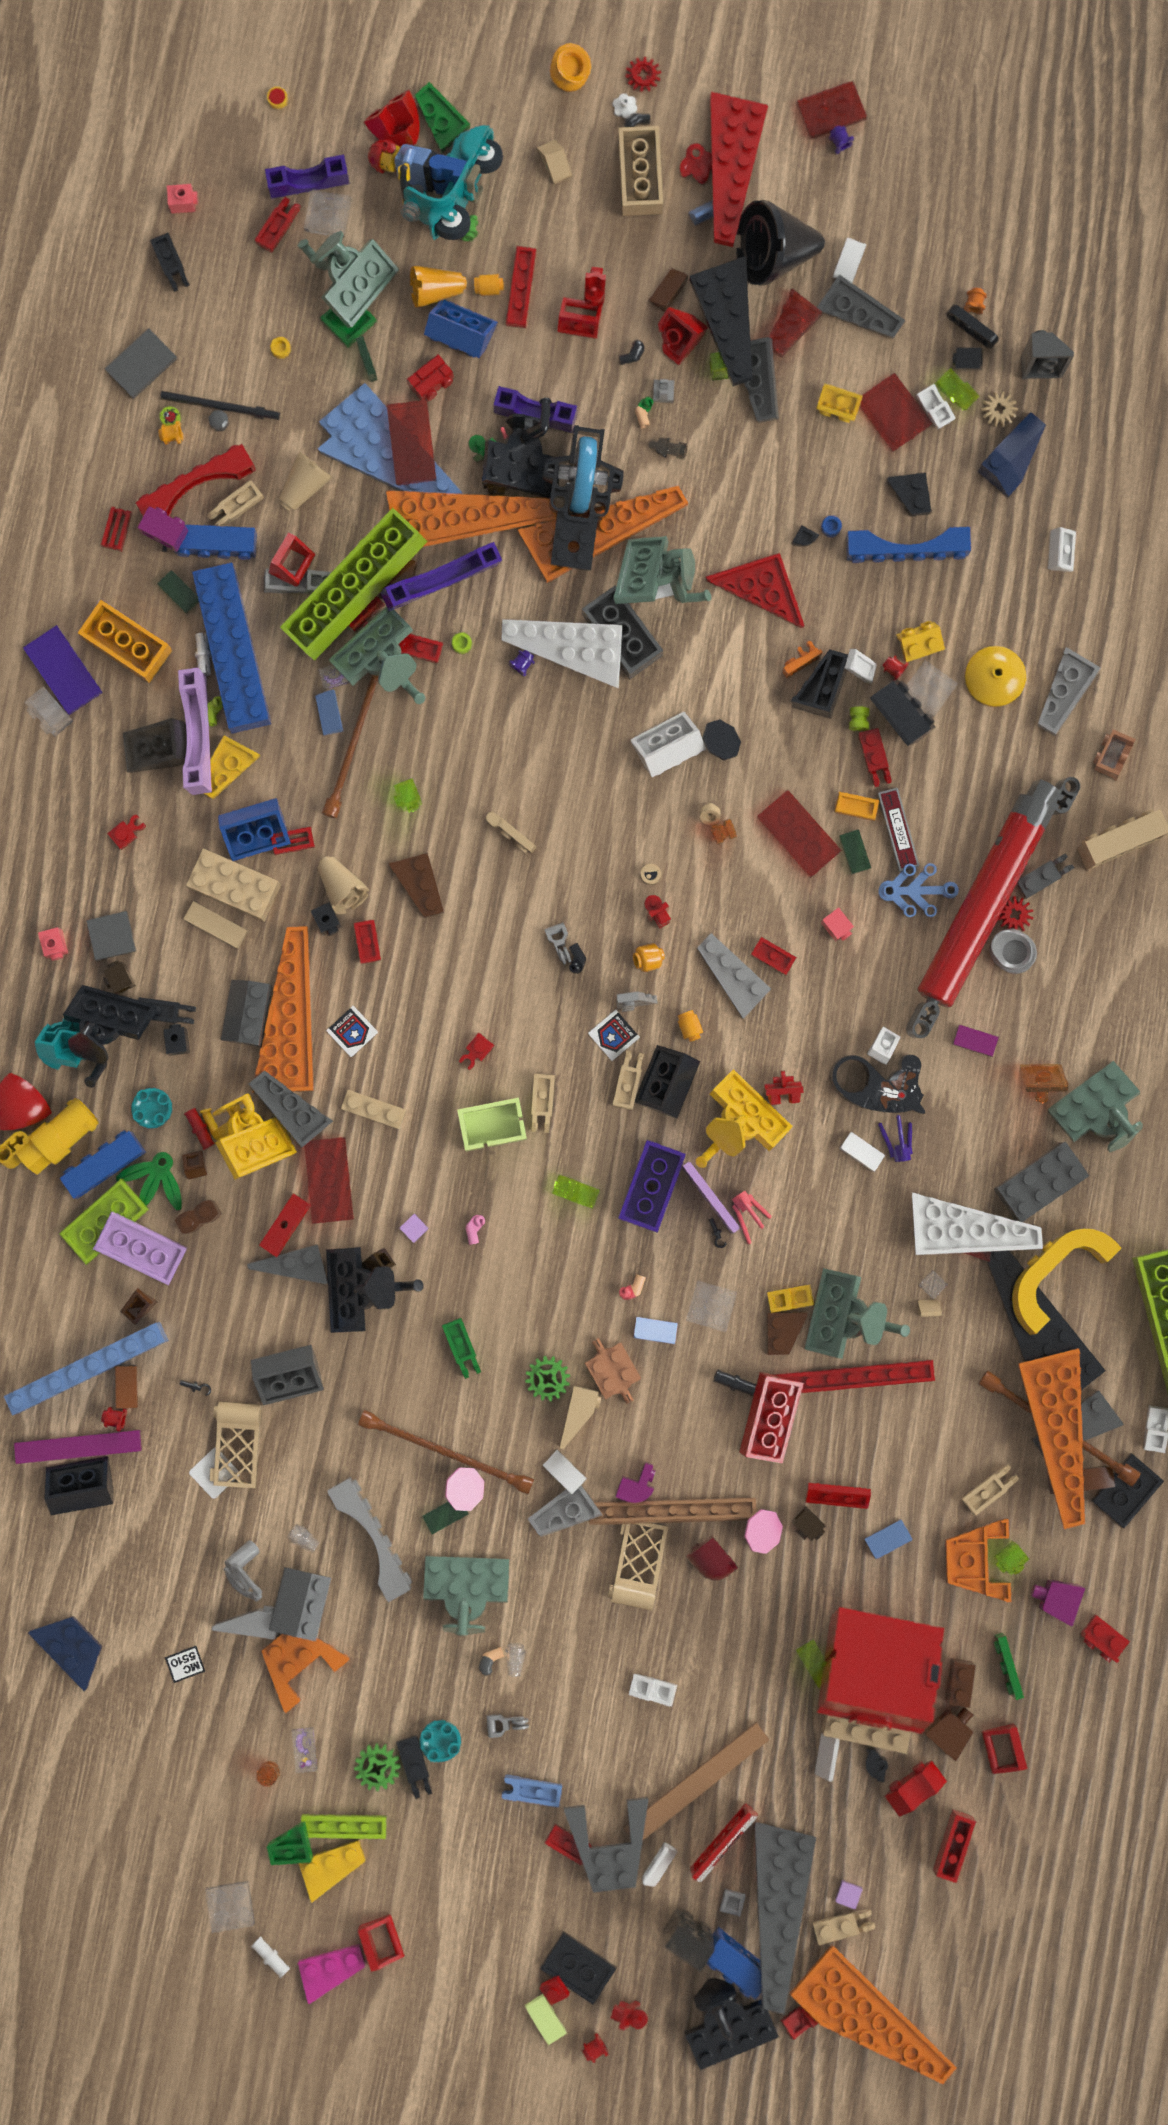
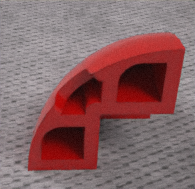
M410 90L392 98L388 104L380 109H376L365 119V126L378 139L392 140L400 147L404 144L414 146L417 143L420 122L418 110Z
M9 1073L0 1083V1130L24 1128L52 1114L49 1105L39 1091L20 1076Z

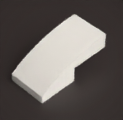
M847 238L833 278L837 279L840 274L851 283L853 282L866 244Z
M935 384L915 395L937 429L956 419L947 401H943Z
M1149 1405L1145 1426L1144 1450L1165 1453L1168 1440V1408Z
M558 1450L543 1464L571 1494L587 1479Z
M634 1674L629 1695L672 1706L677 1685Z

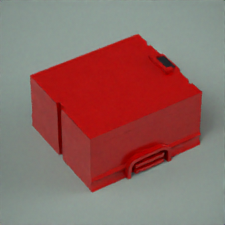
M839 1607L830 1617L824 1658L827 1664L823 1667L817 1713L848 1719V1723L856 1721V1724L880 1729L887 1727V1731L894 1728L922 1734L933 1723L935 1708H933V1705L936 1702L937 1690L940 1687L942 1662H940L942 1647L940 1645L943 1642L944 1628Z

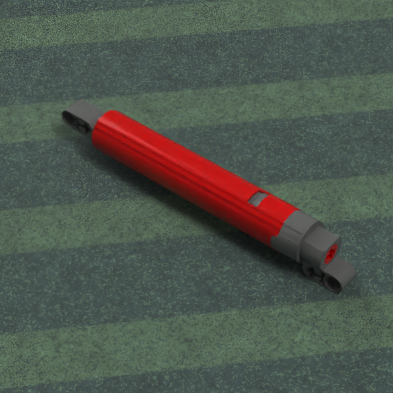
M1068 777L1061 779L1055 786L1041 779L1033 781L1027 794H1020L994 845L917 988L918 992L927 1000L917 1005L907 1024L906 1032L911 1038H925L928 1036L940 1013L938 1005L946 1008L953 1006L1053 815L1066 813L1071 808L1080 791V782L1077 778ZM1066 782L1071 786L1070 792L1065 788ZM926 1007H929L928 1011L930 1012V1014H927V1011L925 1010ZM917 1024L921 1026L920 1034H917L915 1032V1026Z

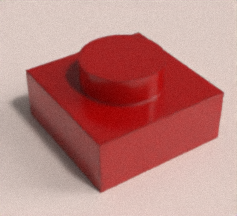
M559 1976L541 1983L539 1988L550 2005L568 1998L570 1993Z

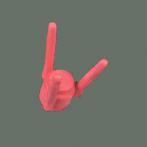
M743 1191L732 1199L734 1203L732 1208L736 1212L747 1243L751 1244L752 1242L740 1209L742 1212L747 1210L761 1229L764 1228V1225L751 1207L754 1205L769 1219L772 1216L751 1194L748 1195L746 1191Z

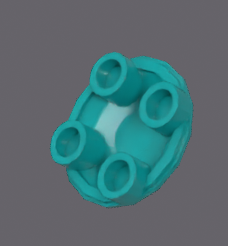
M147 1088L138 1091L131 1104L133 1119L140 1126L146 1128H158L164 1125L172 1114L170 1097L163 1090L157 1088Z
M444 1720L433 1721L426 1725L419 1739L420 1748L430 1762H445L454 1758L459 1753L462 1743L461 1734L457 1727L451 1722Z

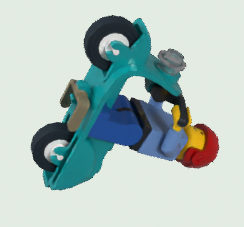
M481 125L465 131L458 138H455L453 149L447 156L437 155V152L430 149L407 144L400 147L392 140L381 139L375 141L369 147L368 161L379 173L383 174L385 171L397 172L403 197V206L400 211L404 219L407 221L419 220L428 225L433 240H436L439 236L446 240H456L465 236L470 229V216L465 208L468 202L477 203L483 192V186L477 185L481 175L492 173L499 169L503 161V152L501 146L494 141L493 128H490L489 125ZM424 191L432 193L435 191L443 196L439 199L427 196Z

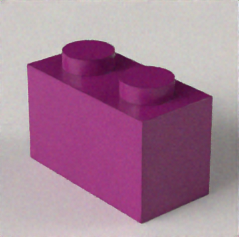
M150 506L137 527L141 534L175 552L178 551L188 533V529L182 519L175 516L171 518L161 508L156 507V509H153Z

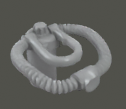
M248 1540L225 1560L224 1571L229 1583L237 1592L239 1591L240 1594L257 1602L262 1598V1590L247 1576L248 1574L243 1570V1567L257 1556L260 1551L254 1542Z

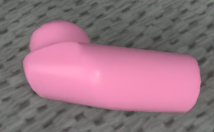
M481 1215L473 1216L465 1227L469 1245L479 1243L477 1232L485 1224V1218Z

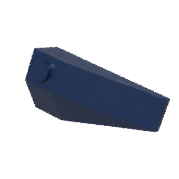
M1030 412L984 460L978 473L1008 498L1022 483L1046 424Z

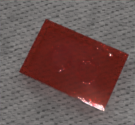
M853 81L797 100L796 103L810 140L830 133L836 126L848 127L867 119Z

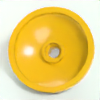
M990 646L979 650L972 656L966 666L965 683L969 693L975 700L986 706L1001 707L1010 704L1021 694L1026 683V670L1022 660L1016 653L1005 647ZM995 670H999L1001 676H996Z

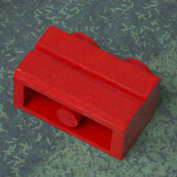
M437 354L409 376L407 384L423 403L426 400L431 401L434 399L437 391L442 387L444 389L449 387L453 382L454 374L441 356Z

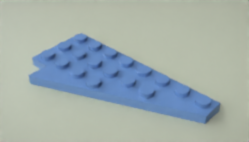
M366 383L319 421L320 425L331 436L330 439L318 448L321 454L399 491L463 494Z

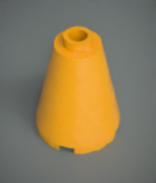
M418 265L410 268V286L413 287L411 297L415 307H423L462 294L463 290L467 287L465 276L462 277L460 272Z

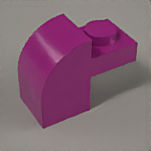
M644 1463L638 1481L622 1476L615 1497L631 1503H639L649 1498L654 1491L653 1486L647 1485L648 1481H653L656 1470H653V1464Z

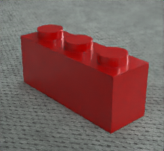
M952 1809L933 1867L936 1877L957 1884L976 1824L973 1816Z

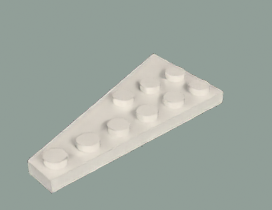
M912 1192L916 1255L1043 1249L1041 1227Z

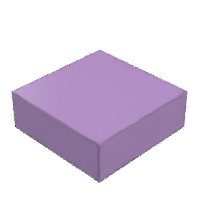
M413 1214L400 1227L413 1243L429 1229L416 1214Z
M842 1880L835 1902L856 1910L863 1890L862 1887Z

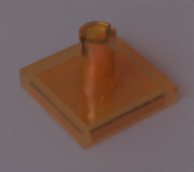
M1020 1064L1019 1072L1025 1091L1036 1092L1035 1100L1037 1102H1048L1049 1092H1068L1069 1084L1061 1064Z

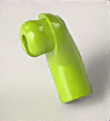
M220 696L214 697L208 703L209 727L217 725L216 715L223 708Z

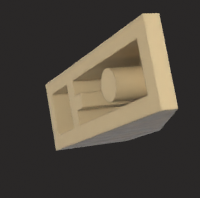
M574 1385L560 1444L561 1449H564L592 1416L595 1408L599 1409L601 1396H598V1391Z

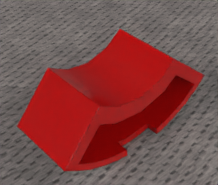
M933 1761L925 1764L923 1762L918 1763L913 1767L911 1773L900 1781L895 1780L888 1786L890 1790L884 1797L899 1817L913 1812L921 1803L937 1794L947 1782Z

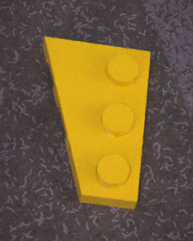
M224 735L210 759L212 792L203 794L211 799L217 797L261 755Z
M359 1839L315 1854L310 1863H299L311 1903L365 1862L366 1858Z

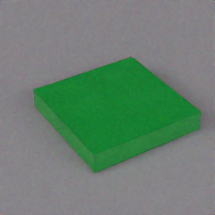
M331 308L320 317L321 322L347 348L377 322V319L367 309L351 328H347Z

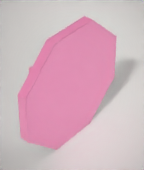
M457 1468L446 1480L445 1498L454 1510L471 1511L483 1499L484 1480L475 1468Z
M760 1509L748 1519L744 1537L751 1551L767 1554L779 1543L783 1526L776 1512Z

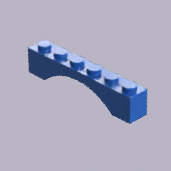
M950 527L943 534L932 540L912 545L888 542L877 537L869 530L848 531L846 535L847 561L862 563L864 560L883 562L885 559H893L894 562H901L913 558L914 561H922L925 558L944 560L946 557H953L956 560L965 559L971 552L970 527Z

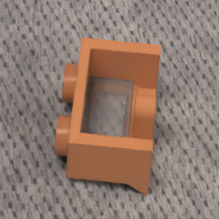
M1114 729L1111 735L1106 734L1101 744L1105 746L1102 753L1098 752L1093 761L1096 764L1094 770L1117 781L1136 739Z

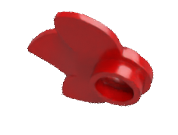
M693 143L686 149V157L680 163V174L682 177L692 175L698 183L704 185L708 179L709 170L712 171L711 152L705 151L702 145ZM697 150L699 157H694L692 152Z

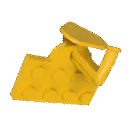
M733 1069L709 1093L724 1109L721 1113V1118H714L706 1127V1133L714 1143L701 1156L696 1158V1165L699 1168L706 1167L707 1162L720 1149L729 1156H737L745 1148V1141L755 1138L770 1152L793 1126Z
M245 1094L213 1113H211L212 1108L200 1111L210 1133L217 1140L216 1145L234 1180L297 1153L286 1130L275 1117L263 1121L254 1112L255 1108L250 1094ZM228 1112L230 1115L229 1120L218 1128L213 1117Z

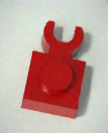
M137 814L130 818L128 825L122 821L107 833L120 850H123L137 838L134 832L142 831L146 827L144 823L139 826L135 825V821L140 818Z
M478 1033L466 1047L470 1053L463 1055L459 1062L463 1063L465 1059H469L471 1064L467 1069L471 1070L475 1066V1060L478 1058L482 1062L495 1045Z

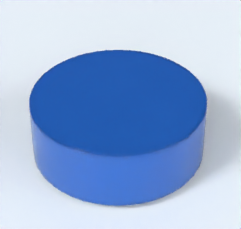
M827 516L821 524V531L827 537L837 536L842 528V523L836 516Z

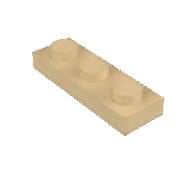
M347 1090L341 1107L342 1110L399 1130L407 1111L351 1090Z

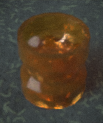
M730 818L724 820L723 825L714 824L710 826L717 845L724 843L727 837L731 840L737 838L736 830Z
M273 1761L263 1763L256 1775L259 1784L265 1787L275 1784L280 1775V1767Z

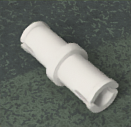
M203 633L195 634L197 649L195 658H197L198 668L206 676L211 675V651H209L207 634L205 633L203 636Z
M262 1937L258 1938L251 1946L262 1957L263 1963L265 1965L268 1964L277 1973L279 1978L290 1969L277 1955L278 1952L276 1950L273 1951Z

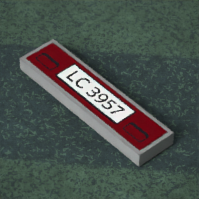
M898 788L879 792L877 795L898 871L902 872L903 867L907 864H913L916 868L919 867ZM908 866V867L906 868V870L913 869V868H912L911 866Z

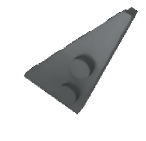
M318 1245L247 1264L250 1270L322 1284L328 1283Z

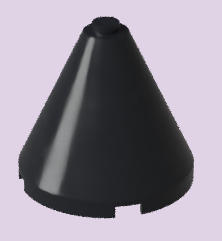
M755 200L747 205L741 215L736 234L741 235L740 248H736L737 259L746 256L747 282L758 286L772 283L821 253L825 246V239L820 232L768 200Z

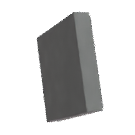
M127 911L86 920L96 961L137 951Z

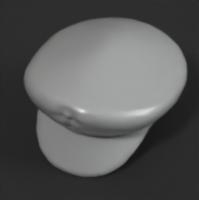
M1005 929L994 936L990 945V956L1002 970L1012 974H1020L1029 970L1037 958V949L1033 940L1025 933L1016 929Z

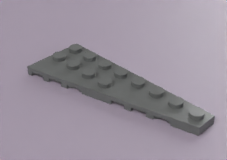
M755 1822L762 2009L785 2014L817 1837Z

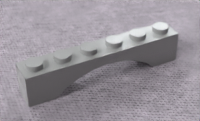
M349 1477L327 1490L336 1509L356 1519L372 1537L379 1557L380 1574L378 1585L386 1600L390 1602L408 1592L412 1588L410 1584L413 1582L408 1572L404 1573L401 1569L402 1561L398 1554H393L390 1549L392 1543L387 1535L383 1536L380 1530L382 1525L377 1516L373 1517L369 1511L372 1507L367 1498H362L359 1492L362 1489L356 1479L352 1480Z

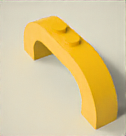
M1078 1229L1059 1236L1053 1242L1048 1241L1043 1246V1249H1041L1043 1252L1039 1256L1034 1255L1027 1262L1029 1266L1018 1277L1012 1295L1013 1309L1017 1320L1029 1335L1037 1334L1051 1320L1040 1309L1036 1301V1290L1039 1283L1075 1248L1090 1252L1101 1264L1107 1263L1121 1249L1114 1239L1098 1230Z

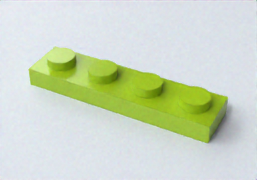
M302 1814L301 1822H305L309 1838L386 1839L387 1816Z

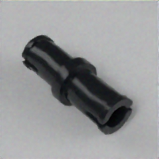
M717 1369L713 1382L730 1387L732 1391L738 1390L750 1396L754 1395L757 1385L756 1383L741 1379L739 1375L733 1376Z

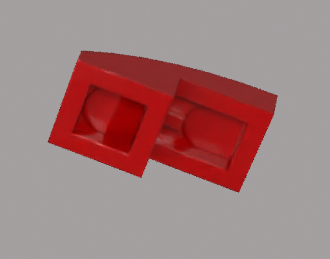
M802 2006L794 2009L780 2020L792 2040H795L808 2028H814L819 2024Z

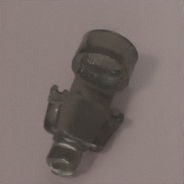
M659 438L657 442L651 440L648 443L649 448H656V453L664 458H667V454L674 455L678 459L685 460L687 443H671L669 441L671 438Z

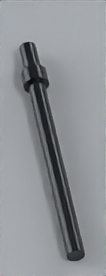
M161 391L160 396L164 400L252 415L257 419L269 418L280 420L281 412L266 410L265 407L256 406L255 408Z

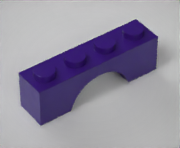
M344 154L324 158L320 164L308 169L295 170L285 165L265 169L271 199L350 184Z
M498 386L493 404L494 414L506 417L512 414H525L536 418L541 417V405L538 401L523 396L517 390ZM560 401L551 403L549 428L572 433L577 417V406Z

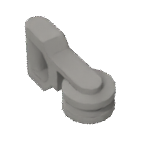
M564 922L544 929L549 943L555 946L560 962L562 961L564 965L566 960L569 963L572 962L566 947H564V951L558 949L565 945V940L568 937ZM563 932L564 936L562 939H552L551 935Z
M501 1714L486 1716L488 1738L501 1737L506 1730L510 1729L509 1721H512V1724H516L512 1726L513 1730L529 1728V1724H525L528 1722V1718H504ZM495 1720H500L503 1723L502 1731L496 1732Z

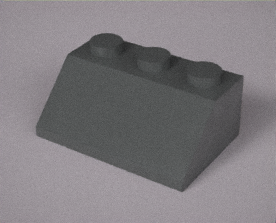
M1045 330L1035 331L1031 334L1021 354L1022 379L1062 378L1074 357V352L1053 332L1046 333Z
M231 980L221 1041L262 1047L272 992L270 984L247 980Z
M312 1345L251 1360L252 1379L263 1406L324 1390Z
M284 1567L269 1631L316 1641L331 1578Z

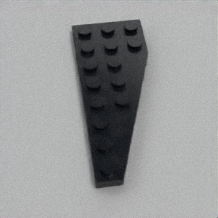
M1010 1251L983 1252L1025 1362L1079 1348L1081 1391L1106 1371L1039 1287L1036 1290L1037 1304L1051 1320L1037 1334L1029 1335L1017 1320L1012 1303L1015 1283L1024 1271V1268Z

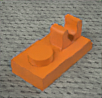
M811 641L807 642L809 653L798 647L797 652L800 657L798 659L793 657L784 664L785 667L782 673L786 679L821 658L823 653L821 649L815 648Z

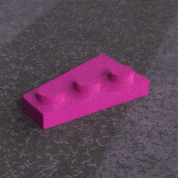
M361 1944L298 1961L308 2005L365 1967Z

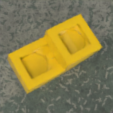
M810 1284L767 1292L771 1313L814 1305Z

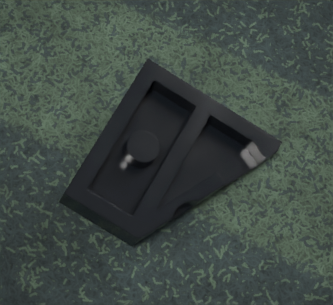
M926 472L887 477V484L892 487L898 500L904 504L905 510L910 517L931 514Z

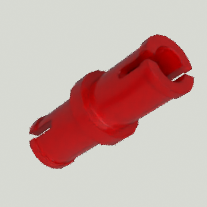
M196 1108L184 1113L193 1129L191 1132L198 1138L202 1149L205 1150L213 1146L215 1142H213L206 1129L208 1126L206 1123H203Z

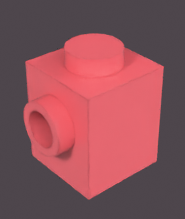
M191 184L167 186L168 206L171 214L195 212V204H198L197 191H193Z
M839 907L821 921V924L835 942L839 939L844 941L852 935L850 930L854 926Z
M57 927L38 933L44 957L51 958V961L62 959L63 955L68 954L62 929Z

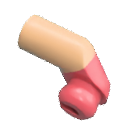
M636 1274L632 1285L622 1287L619 1290L620 1297L624 1300H630L639 1296L646 1277Z

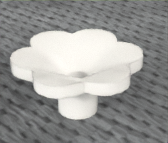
M621 94L619 98L613 101L615 115L627 119L631 114H635L637 112L636 99L633 96L628 97L627 94Z

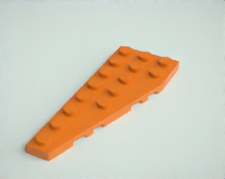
M833 1945L826 1950L789 1993L821 2026L941 2084H944L957 2068Z

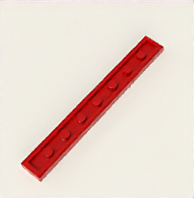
M933 1360L773 1374L802 1382L801 1393L935 1381Z

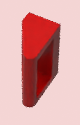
M563 297L557 332L597 339L603 304L592 305L584 300ZM566 306L597 311V314L594 317L565 312Z
M288 532L270 563L268 573L298 587L316 554L297 536ZM291 550L305 556L295 576L283 566Z
M1014 1723L982 1731L992 1774L1028 1769L1018 1728ZM1008 1734L1015 1763L1003 1766L998 1765L992 1735Z
M391 1914L359 1925L358 1934L371 1972L379 1970L405 1956ZM385 1923L395 1954L379 1959L370 1930Z

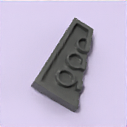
M840 274L816 308L819 312L892 339L895 338L905 323L903 318Z
M766 337L751 340L752 380L744 384L748 390L749 399L757 421L761 423L777 420L779 415L772 339Z
M265 1070L248 1083L249 1087L300 1148L333 1122V1120L323 1115L314 1106L308 1104Z
M1097 1390L1081 1402L1083 1440L1086 1441L1124 1425L1100 1391ZM1036 1435L1031 1440L1042 1454L1038 1435Z

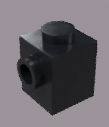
M957 348L956 353H953V365H956L958 371H983L984 350L982 348Z
M330 902L311 910L323 936L326 934L331 936L339 932L338 928L342 926Z
M181 1024L169 1025V1029L163 1030L167 1055L173 1056L190 1053L187 1028L181 1027Z

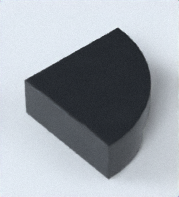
M801 525L792 541V545L798 547L811 545L818 539L819 534Z

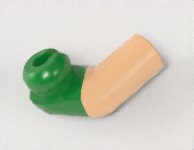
M650 397L643 398L635 409L640 428H646L650 425L647 414L654 403Z

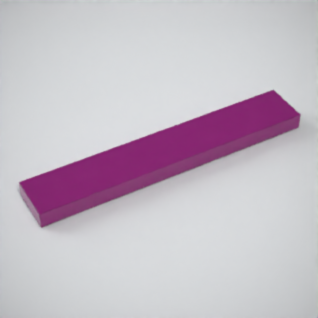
M140 1430L16 1442L14 1443L16 1464L138 1452L142 1451Z

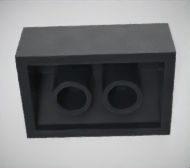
M894 680L872 695L870 699L905 744L910 746L918 743L935 729L936 726L933 724L935 721L929 713L925 714L921 709V702L916 697L910 695L908 686L903 681Z
M657 1045L636 1095L635 1103L678 1119L701 1061L685 1053Z
M108 1456L46 1467L44 1500L51 1516L113 1504L114 1487Z

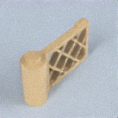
M219 1402L218 1406H214L213 1418H217L215 1467L210 1468V1481H214L213 1486L256 1488L259 1431L262 1414L261 1405ZM222 1428H230L236 1435L227 1442L222 1436ZM245 1429L255 1430L254 1439L249 1443L240 1435ZM236 1437L245 1445L238 1453L229 1444ZM226 1446L234 1454L227 1462L220 1456L221 1450ZM246 1448L253 1454V1459L248 1464L239 1456ZM235 1458L244 1466L237 1473L228 1465ZM224 1467L233 1476L228 1481L219 1480V1472ZM247 1469L252 1475L251 1483L243 1482L238 1475Z
M653 1523L636 1524L641 1527L644 1533L633 1539L629 1533L630 1524H622L620 1534L624 1535L615 1582L614 1585L609 1586L608 1597L611 1598L613 1603L652 1611L668 1527ZM643 1526L651 1528L646 1531ZM654 1528L663 1530L662 1539L654 1544L648 1533ZM646 1535L652 1546L642 1552L635 1541ZM628 1536H629L630 1539H631V1542H629V1543L627 1544V1539H628ZM633 1543L640 1554L629 1560L625 1550L626 1547ZM659 1543H661V1544H660V1549L658 1550L657 1547H656V1545H658ZM654 1547L658 1553V1559L649 1564L644 1553ZM642 1556L648 1567L637 1573L631 1562ZM624 1557H625V1559L627 1560V1563H625V1564L623 1565V1560H624ZM629 1564L636 1575L630 1579L620 1578L622 1568ZM656 1564V1570L654 1571L652 1566ZM650 1568L654 1574L653 1584L644 1583L639 1575ZM638 1577L640 1582L634 1581L633 1579Z

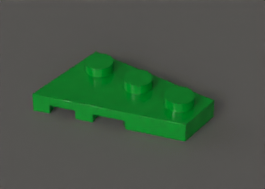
M430 82L415 94V99L442 154L454 143L455 138H458L461 133L471 127L470 123Z

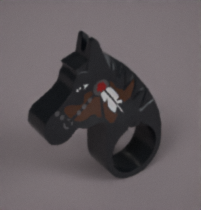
M909 1054L901 1057L898 1063V1070L892 1072L887 1079H884L867 1060L860 1056H844L838 1059L831 1067V1085L848 1102L872 1111L901 1113L913 1110L917 1113L925 1114V1110L920 1104L924 1094L921 1093L918 1085L921 1061L917 1056ZM855 1060L864 1067L866 1071V1086L861 1091L850 1093L839 1086L837 1071L845 1061Z

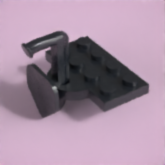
M550 398L540 399V418L525 414H512L506 417L505 422L512 429V433L506 437L504 443L492 440L485 442L482 482L542 497H550L551 484L542 480V470L545 458H553L555 456L543 454L542 444L539 440L549 429L550 404L552 403Z
M85 985L80 987L63 1013L64 1020L79 1024L80 1032L68 1039L70 1051L79 1058L96 1063L90 1076L84 1079L87 1087L93 1088L96 1085L97 1080L107 1066L109 1058L104 1045L115 1041L120 1035L139 1040L157 1012L156 1005Z
M361 1247L326 1250L331 1333L366 1331V1309L371 1308L373 1305L378 1310L390 1309L395 1304V1292L413 1290L420 1292L424 1288L423 1282L419 1279L395 1282L394 1273L390 1267H375L372 1272L362 1268Z
M710 1978L705 1982L694 1996L697 2010L703 2012L704 2023L684 2031L700 2070L779 2038L769 2011L762 2009V1999L743 2006L738 1999L734 1998L736 1996L734 1983L730 1984L726 1980Z

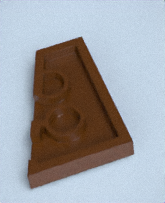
M428 853L389 863L390 868L424 918L444 913Z

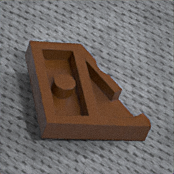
M808 1312L767 1313L768 1355L790 1354L808 1316Z

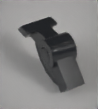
M866 1745L865 1749L868 1755L865 1762L869 1775L877 1779L878 1782H885V1774L888 1769L887 1759L881 1756L875 1747Z

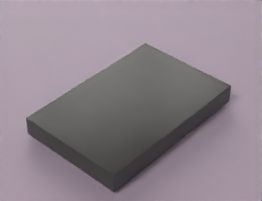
M148 328L113 360L105 370L134 399L177 360V356Z

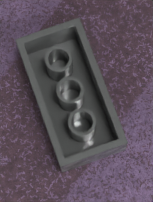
M615 585L583 607L582 616L588 624L622 625L620 667L630 680L663 656V649L629 603H615Z
M1065 1141L995 1187L994 1191L1014 1220L1023 1222L1089 1177V1174Z

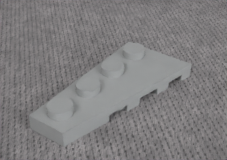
M1066 647L1038 726L1056 736L1101 668Z
M712 933L697 947L700 955L717 978L721 987L725 990L742 1019H744L771 988Z

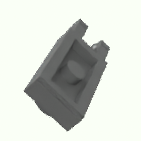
M1066 853L1053 861L1050 860L1018 880L1017 886L1025 899L1061 879L1064 874L1075 868L1071 864L1058 872L1055 865L1068 858Z

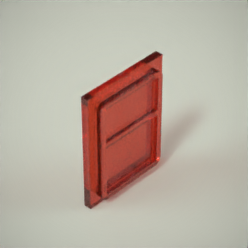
M895 373L863 394L859 407L892 452L911 439H914V437L933 424Z

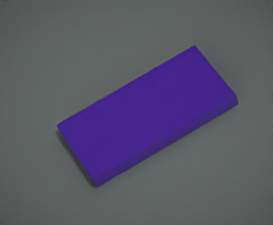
M57 625L23 647L68 715H71L103 693Z

